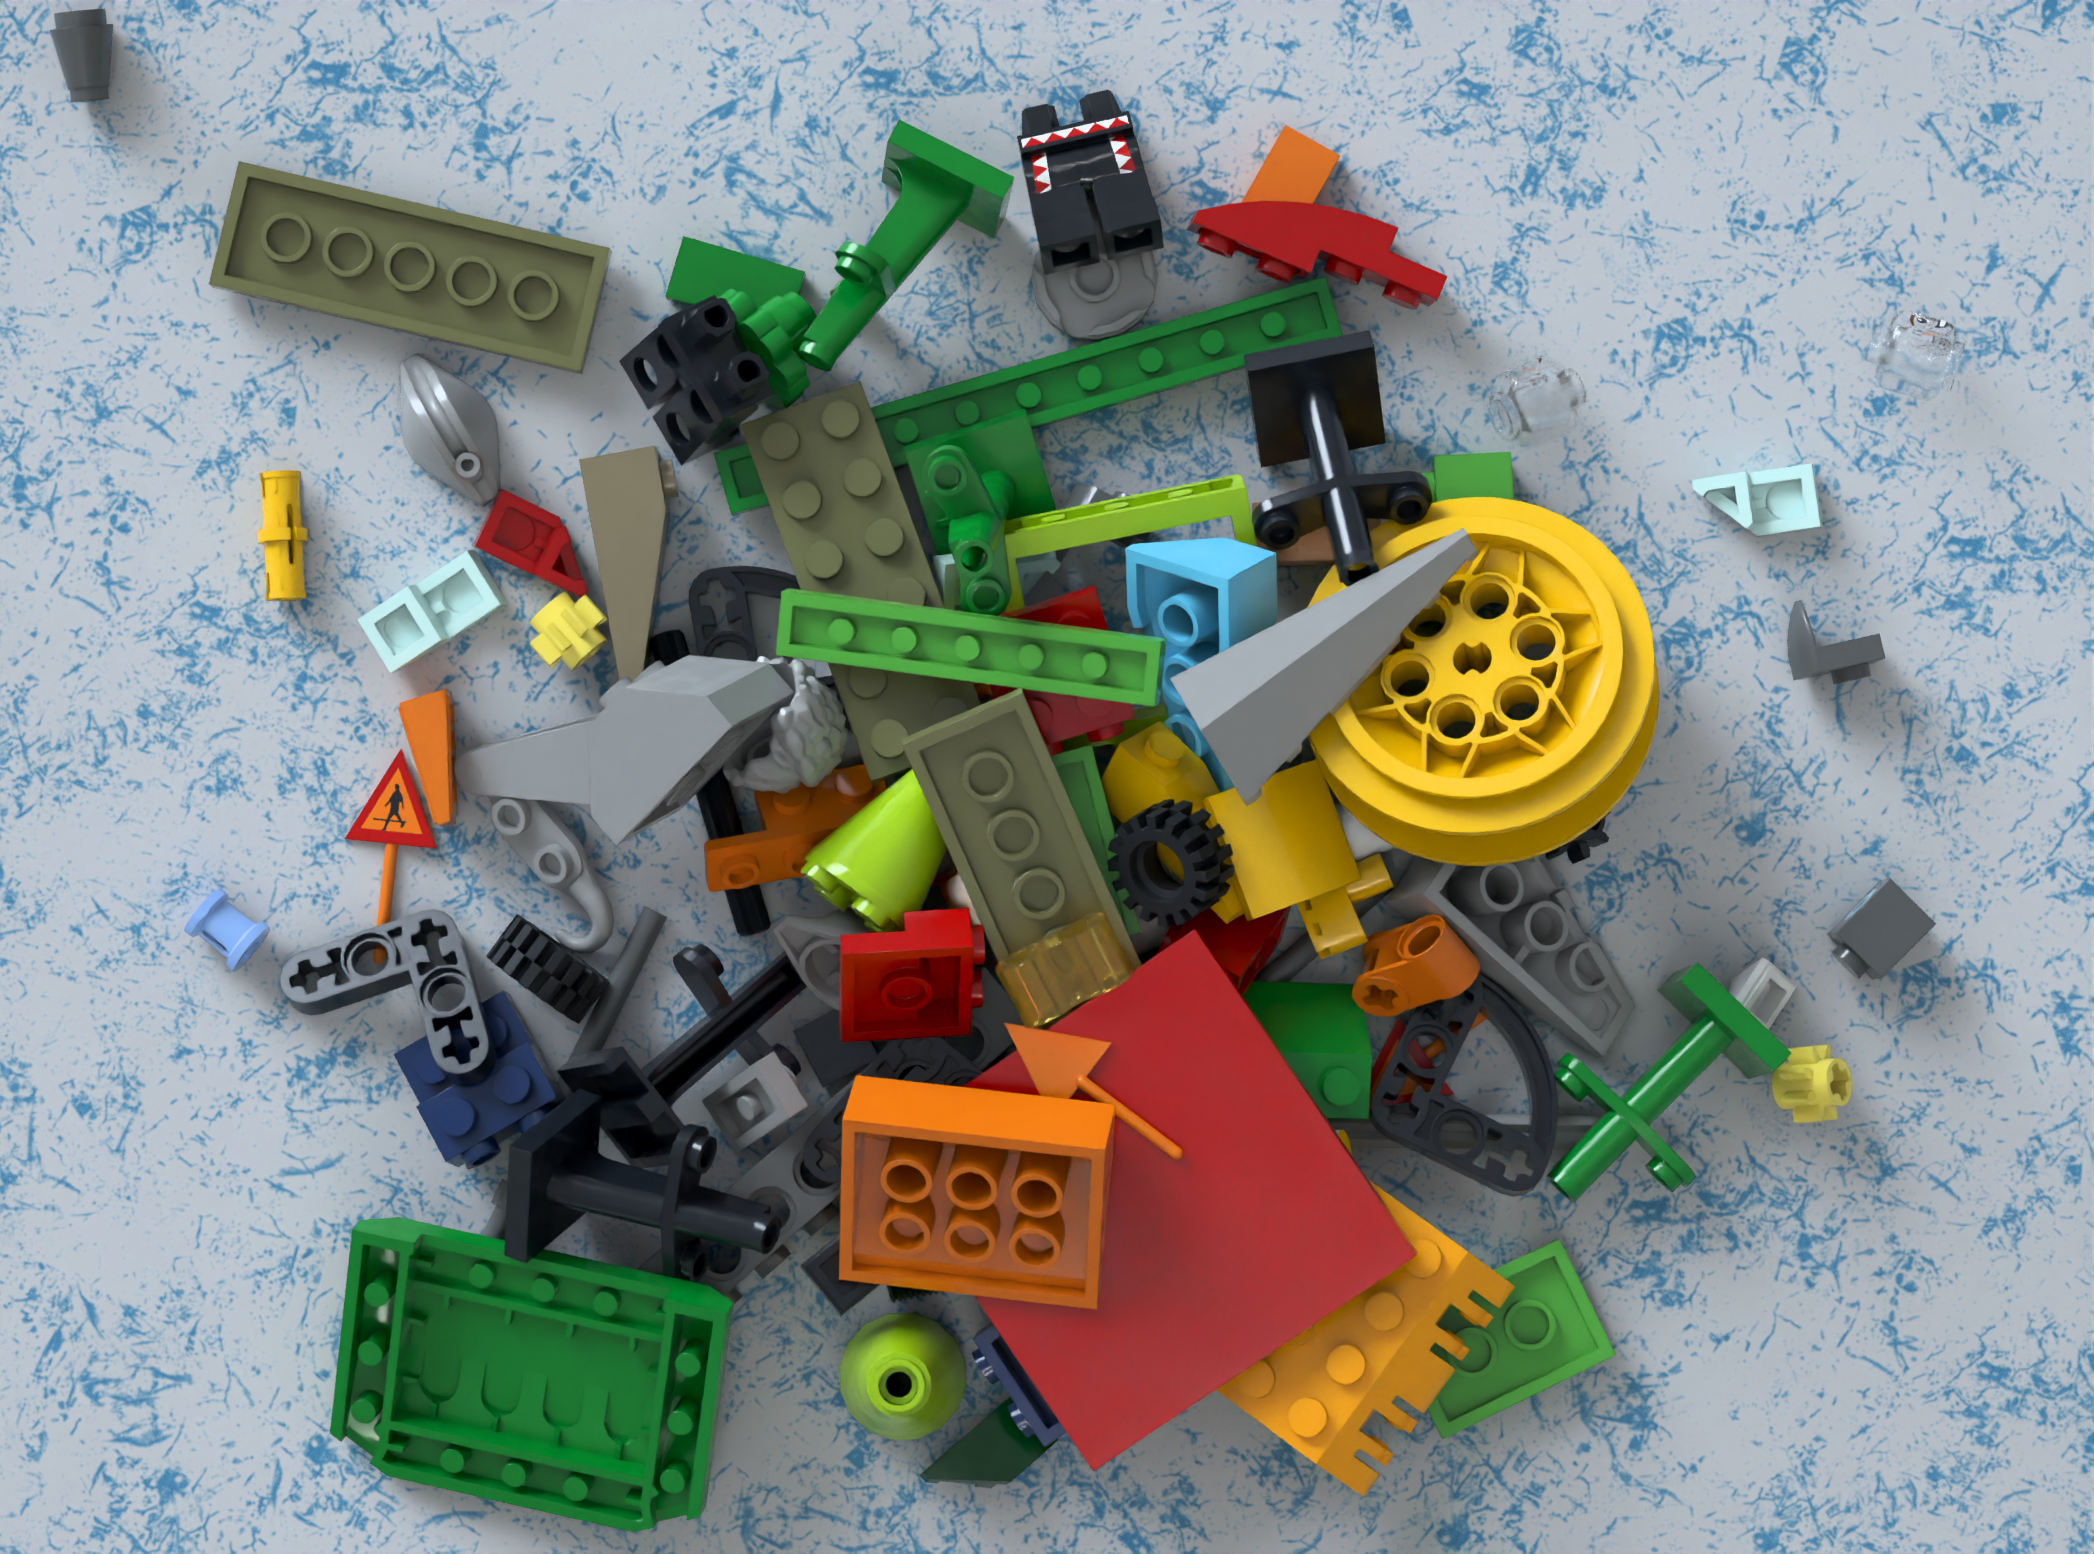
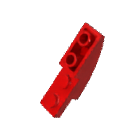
M1289 201L1231 203L1198 210L1191 218L1187 228L1188 231L1200 235L1197 241L1200 247L1226 258H1232L1234 251L1256 259L1258 262L1255 269L1275 280L1290 283L1293 276L1303 280L1311 273L1316 259H1320L1326 262L1323 271L1327 274L1354 285H1359L1361 278L1385 287L1382 293L1385 299L1412 310H1417L1419 303L1430 306L1437 301L1448 277L1389 251L1399 227L1363 214L1331 206Z

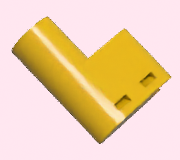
M1380 852L1356 862L1362 880L1297 903L1299 912L1320 960L1331 955H1338L1368 942L1354 904L1394 888Z

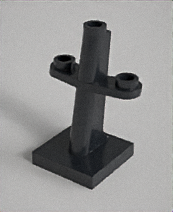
M1370 330L1243 355L1256 449L1261 468L1308 459L1314 480L1312 485L1262 501L1252 513L1255 536L1269 548L1282 550L1296 544L1300 537L1325 526L1340 583L1343 582L1349 587L1378 572L1379 567L1366 518L1394 520L1403 525L1417 523L1426 516L1432 504V492L1427 478L1414 471L1355 475L1349 450L1386 443L1375 348ZM1356 564H1367L1360 570H1349Z
M697 944L694 948L684 947L673 957V963L679 975L707 1015L642 1069L637 1066L623 1046L576 1054L557 1070V1073L573 1093L580 1088L602 1096L600 1127L630 1165L642 1169L669 1165L673 1143L684 1127V1124L671 1107L682 1094L734 1049L749 1066L774 1051L781 1063L789 1068L795 1076L801 1072L800 1063L791 1051L778 1043L771 1047L756 1031L807 987L785 951L729 996L719 979V976L724 973V967L717 955L703 944Z
M579 1088L509 1145L504 1255L523 1263L529 1262L587 1212L661 1229L663 1276L695 1283L703 1277L710 1259L709 1248L701 1245L700 1238L754 1250L762 1254L771 1252L779 1238L781 1221L778 1217L770 1214L771 1206L699 1185L701 1174L709 1170L717 1152V1140L709 1135L708 1129L704 1126L687 1124L679 1132L671 1149L667 1176L611 1160L598 1152L602 1096Z

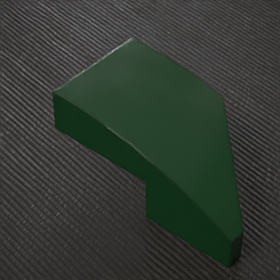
M1008 1396L919 1476L926 1483L954 1482L975 1484V1487L992 1488L997 1484L1007 1485L1059 1439L1044 1447L1036 1434L1027 1438L1020 1431L1009 1413L1008 1405L1014 1401Z

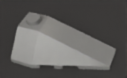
M1545 853L1522 861L1489 866L1454 865L1416 856L1385 902L1408 923H1412L1425 915L1436 914L1442 916L1479 959V974L1489 979L1509 995L1510 998L1595 1057H1604L1635 1009V1005L1597 942H1590L1571 911L1576 905L1566 888L1558 889L1541 860Z

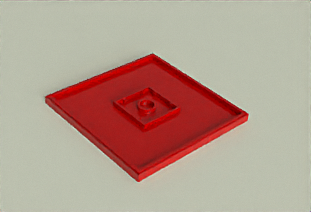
M1197 927L1046 1029L1053 1032L1112 1042L1087 1075V1078L1183 1150L1181 1159L1175 1160L1115 1115L1113 1162L1097 1310L974 1295L1093 1471L1418 1254V1251ZM1015 1050L962 1086L1040 1096L1018 1050ZM1079 1087L1070 1098L1073 1100L1097 1102Z

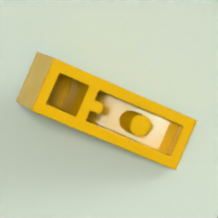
M1161 721L1121 742L1101 777L1108 809L1123 824L1152 805L1169 799H1174L1175 805L1182 800L1193 803L1191 815L1202 808L1206 811L1203 799L1220 793L1206 764ZM1208 819L1206 825L1211 829L1213 827L1210 819ZM1157 842L1158 858L1184 882L1183 867L1177 855L1166 845ZM1231 878L1225 881L1231 885L1228 892L1219 898V902L1210 907L1226 924L1244 914Z

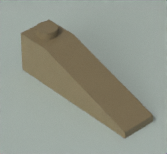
M655 446L579 459L619 681L628 676L633 682L638 675L649 667L652 649L650 641L654 635L671 515L668 499L679 497L672 459L661 461L659 451Z

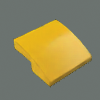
M1318 759L1274 773L1261 787L1262 795L1248 806H1246L1235 787L1203 799L1206 811L1211 814L1209 819L1212 827L1220 824L1225 834L1217 838L1219 845H1231L1233 855L1225 859V863L1234 865V876L1231 879L1247 921L1362 880L1327 783L1321 772Z

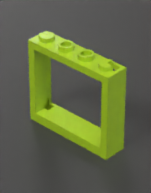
M1241 474L1006 520L1003 528L1012 586L1011 598L1005 609L1006 613L1025 607L1016 564L1017 558L1228 516L1231 518L1234 540L1257 547L1247 488ZM1161 704L1155 707L1151 706L1133 710L1135 718L1123 721L1125 731L1107 740L1090 742L1086 733L1062 740L1064 749L1060 753L1092 745L1093 748L1110 744L1111 749L1116 750L1121 742L1158 721L1164 723L1169 718L1166 706Z

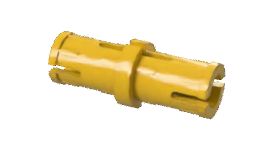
M279 470L259 473L263 529L257 530V542L264 545L266 601L307 599L304 581L303 543L309 542L308 528L302 527L300 471Z

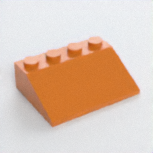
M856 1075L842 1118L839 1280L1097 1310L1113 1162L1116 1104Z

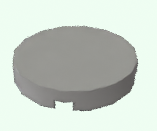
M1091 213L1097 236L1100 263L1044 275L1040 251L1038 250L1034 259L1031 283L1036 304L1051 326L1073 339L1099 342L1123 335L1142 321L1154 302L1158 272L1153 251L1108 261L1097 214ZM1137 230L1117 236L1132 238L1139 235L1140 232ZM1082 243L1055 250L1070 252L1077 249Z

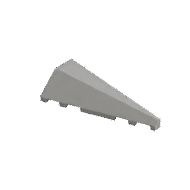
M1464 528L1170 678L1246 806L1255 802L1262 795L1261 787L1285 761L1290 763L1300 753L1302 742L1328 713L1334 715L1400 642V633L1424 607L1429 610L1441 597L1440 589L1466 560L1472 562L1478 556V552Z

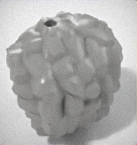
M759 656L756 662L770 663L795 693L723 766L724 775L731 782L732 786H749L761 792L776 791L777 793L786 794L790 789L799 787L801 782L807 787H816L821 779L829 775L842 761L841 755L844 753V745L848 741V729L845 728L846 717L843 714V705L837 701V693L834 689L828 688L825 682L815 678V672L812 667L794 660L793 657L781 656V658L769 660L765 656Z

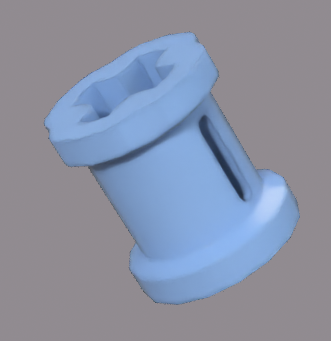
M218 888L205 899L191 916L184 931L191 937L199 935L227 958L226 966L235 972L257 951L269 934L270 927L263 921L255 924L227 901L229 895Z

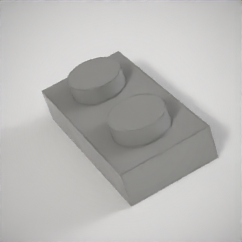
M774 1051L752 1064L702 1100L735 1154L809 1106L800 1093V1085L796 1076L781 1063Z

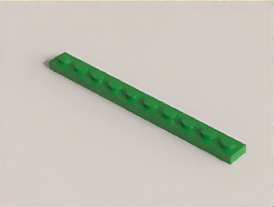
M1326 276L877 405L871 407L893 470L909 466L903 446L1023 408L1027 412L1033 430L1244 369L1243 355L1343 336ZM747 443L714 453L732 516L770 506Z

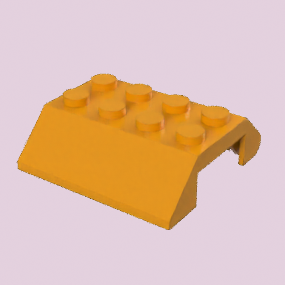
M1371 1181L1372 1186L1418 1251L1417 1256L1216 1389L1308 1459L1363 1497H1365L1380 1474L1354 1455L1357 1450L1361 1449L1384 1466H1387L1394 1456L1389 1451V1446L1374 1435L1368 1436L1361 1431L1375 1410L1384 1416V1420L1399 1431L1405 1430L1410 1434L1418 1421L1392 1403L1395 1397L1399 1396L1424 1414L1456 1370L1431 1352V1347L1434 1343H1437L1460 1361L1470 1351L1462 1339L1451 1331H1444L1437 1326L1450 1305L1452 1304L1459 1309L1460 1315L1475 1326L1481 1325L1486 1328L1493 1319V1316L1467 1298L1472 1290L1500 1309L1515 1288L1505 1278Z

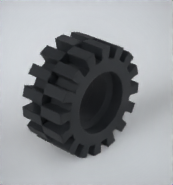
M1169 799L1152 805L1120 825L1115 831L1118 836L1110 841L1108 851L1117 854L1107 860L1108 871H1119L1120 877L1112 881L1115 891L1118 892L1126 888L1130 895L1123 901L1126 907L1132 910L1138 905L1142 906L1139 918L1150 922L1158 917V926L1168 927L1173 923L1179 926L1219 902V898L1228 892L1231 885L1225 881L1234 876V865L1223 863L1225 859L1233 855L1231 845L1220 846L1217 841L1218 837L1225 834L1220 824L1211 829L1206 825L1211 814L1203 808L1191 815L1193 807L1191 802L1182 800L1175 805L1174 799ZM1157 842L1169 847L1179 858L1184 871V884L1170 877L1162 867L1157 854Z
M517 914L486 955L492 963L501 968L508 976L518 981L520 985L530 990L539 999L580 1024L610 983L597 970L569 951L564 945L558 943L543 930L541 931L534 924Z

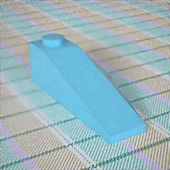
M1225 537L1132 544L1125 548L1127 608L1133 628L1143 627L1145 636L1167 638L1161 692L1169 718L1163 724L1206 764L1220 792L1234 788L1233 783L1209 746L1170 678L1275 625L1277 617L1276 552Z

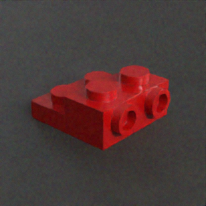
M1095 586L999 615L1002 617L1108 631ZM989 684L993 699L1019 689ZM1022 689L1051 757L1064 749L1062 740L1084 733L1087 734L1090 742L1107 740L1125 731L1123 721L1135 718L1131 703Z
M969 908L903 912V931L840 935L839 1028L841 1042L971 1035V1009L983 1007L981 970L973 969V964H984L985 944L982 925H971Z

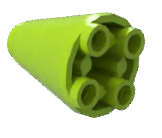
M913 769L814 846L804 858L805 865L800 871L808 880L815 884L813 888L815 892L837 909L844 912L851 903V908L866 920L863 924L871 932L903 931V912L922 911L947 850L945 841Z
M913 1312L888 1313L866 1323L848 1342L839 1366L840 1392L850 1414L869 1432L890 1440L919 1439L941 1429L958 1410L966 1388L965 1359L955 1338L937 1320ZM895 1372L906 1373L912 1381L911 1391L903 1397L891 1395L886 1387L888 1377Z

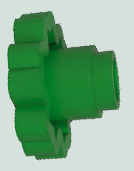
M731 288L718 298L727 300L737 317L735 321L737 333L748 351L759 354L770 373L767 383L774 395L765 403L771 407L776 406L779 409L789 407L810 386L807 367L797 354V351L803 342L804 334L816 319V313L800 295L792 291L783 297L772 296L757 308L746 293L742 291L737 292Z

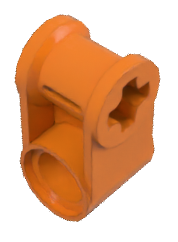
M1436 914L1425 915L1412 923L1388 931L1375 932L1367 937L1368 942L1364 943L1362 948V958L1365 962L1363 974L1358 976L1353 984L1352 998L1358 1007L1369 1014L1381 1017L1397 1016L1406 1010L1440 999H1451L1461 994L1477 978L1480 971V961L1442 916Z

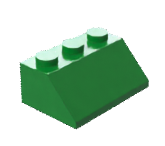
M1253 981L1244 998L1325 1117L1369 1119L1372 1052L1364 1010L1358 1007L1352 998L1353 984Z

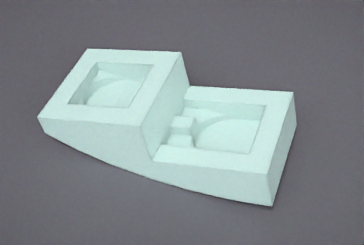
M468 550L418 584L405 587L357 620L391 674L452 640L508 604L477 552L475 550Z

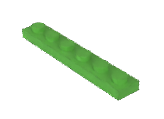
M788 588L781 591L776 655L1155 707L1160 703L1167 638Z

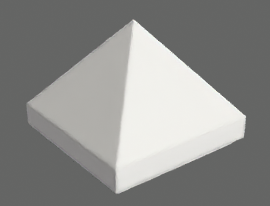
M1762 957L1731 979L1729 993L1769 1030L1797 985L1775 965Z

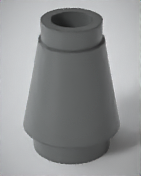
M105 9L55 13L56 29L50 30V34L67 89L70 90L71 103L109 99L108 86L110 83L113 24H107Z

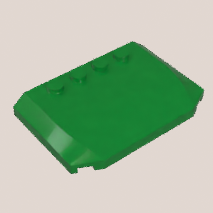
M406 1218L360 1220L352 1229L330 1426V1434L341 1442L345 1437L351 1439L373 1456L370 1464L389 1477L630 1532L654 1528L657 1522L687 1515L686 1520H691L701 1516L707 1504L734 1302L709 1285L546 1249L540 1251L529 1262L523 1263L504 1255L505 1240Z

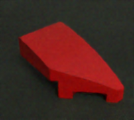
M500 489L472 546L580 598L588 591L570 544L571 539L566 526L562 525L560 517L504 489Z

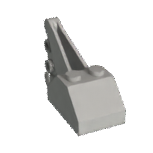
M688 655L668 666H665L659 660L646 668L633 682L627 676L607 690L598 701L604 708L601 713L496 742L481 744L457 758L454 764V776L458 785L465 792L489 798L491 818L495 827L538 878L547 886L558 889L574 898L586 909L592 920L590 934L586 937H576L565 929H559L555 937L569 950L577 953H593L602 948L612 935L614 926L612 906L605 892L595 881L583 845L545 801L590 805L591 817L617 846L680 811L795 692L770 663Z

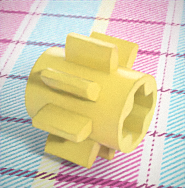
M563 592L544 606L530 621V625L539 634L530 642V646L549 667L554 668L562 660L571 671H574L594 656L608 641L598 629L608 618L586 594L575 603L566 592Z
M1830 1045L1788 1048L1791 1052V1055L1787 1058L1788 1062H1783L1772 1075V1092L1776 1103L1783 1110H1793L1794 1123L1836 1120L1838 1118L1836 1106L1846 1105L1852 1093V1076L1847 1063L1841 1058H1831Z

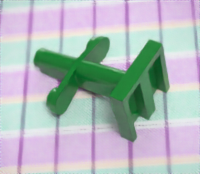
M898 120L887 141L881 182L900 191L901 195L866 246L854 242H844L835 252L838 259L835 270L843 279L830 291L831 297L804 334L803 342L797 351L799 357L817 369L827 372L831 371L841 354L957 220L995 238L1006 216L1014 177Z
M1025 408L903 446L937 556L952 554L960 578V605L965 612L999 616L1009 604L1012 586L1003 528L1005 521L1056 510Z
M1698 962L1674 972L1657 990L1690 1021L1689 1025L1621 1097L1572 1054L1566 1052L1557 1061L1559 1069L1555 1072L1554 1077L1558 1085L1576 1101L1581 1102L1588 1095L1606 1111L1546 1175L1549 1182L1571 1202L1574 1203L1635 1140L1651 1156L1652 1159L1645 1167L1661 1185L1671 1192H1674L1680 1185L1688 1187L1696 1179L1695 1173L1650 1125L1721 1053L1748 1079L1774 1072L1791 1055V1052Z

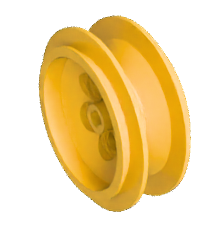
M1496 497L1449 499L1432 503L1426 516L1417 523L1403 525L1394 520H1388L1370 531L1379 571L1461 528H1464L1478 552V556L1472 562L1466 560L1440 589L1441 597L1429 610L1424 607L1400 633V642L1337 712L1334 715L1328 713L1308 736L1315 759H1318L1321 772L1331 791L1341 805L1360 824L1377 837L1412 855L1436 862L1463 866L1508 864L1542 855L1571 842L1605 817L1623 798L1637 778L1648 756L1659 714L1660 691L1658 669L1654 656L1653 635L1641 595L1629 573L1616 556L1599 539L1583 527L1553 511L1522 501ZM1335 564L1319 584L1308 607L1348 587L1343 582L1340 583ZM1356 564L1349 570H1360L1367 564ZM1489 603H1500L1507 607L1501 616L1494 619H1483L1476 615L1483 605ZM1426 621H1439L1445 625L1438 634L1431 637H1420L1413 633L1418 625ZM1543 643L1554 648L1553 652L1542 660L1533 661L1522 656L1523 652L1534 644ZM1418 679L1428 684L1426 689L1416 696L1406 697L1397 693L1398 688L1408 680ZM1523 702L1531 703L1538 708L1533 716L1521 721L1512 720L1505 716L1509 708ZM1456 721H1467L1474 725L1473 730L1467 736L1459 739L1449 738L1442 734L1450 723Z

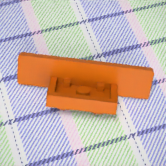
M863 764L834 769L829 775L824 776L816 787H807L801 782L799 787L790 789L786 794L777 793L776 791L761 792L754 790V801L763 831L709 840L704 843L705 878L708 890L710 892H718L729 889H742L751 885L791 878H804L805 876L800 871L805 865L804 858L809 851L887 789L885 781L872 784L866 766Z

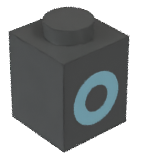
M1891 879L1880 880L1827 935L1838 945L1831 953L1853 976L1860 979L1866 973L1871 979H1882L1936 923Z

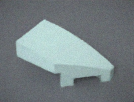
M1812 463L1753 473L1739 472L1692 480L1693 490L1758 537L1823 528L1815 468Z

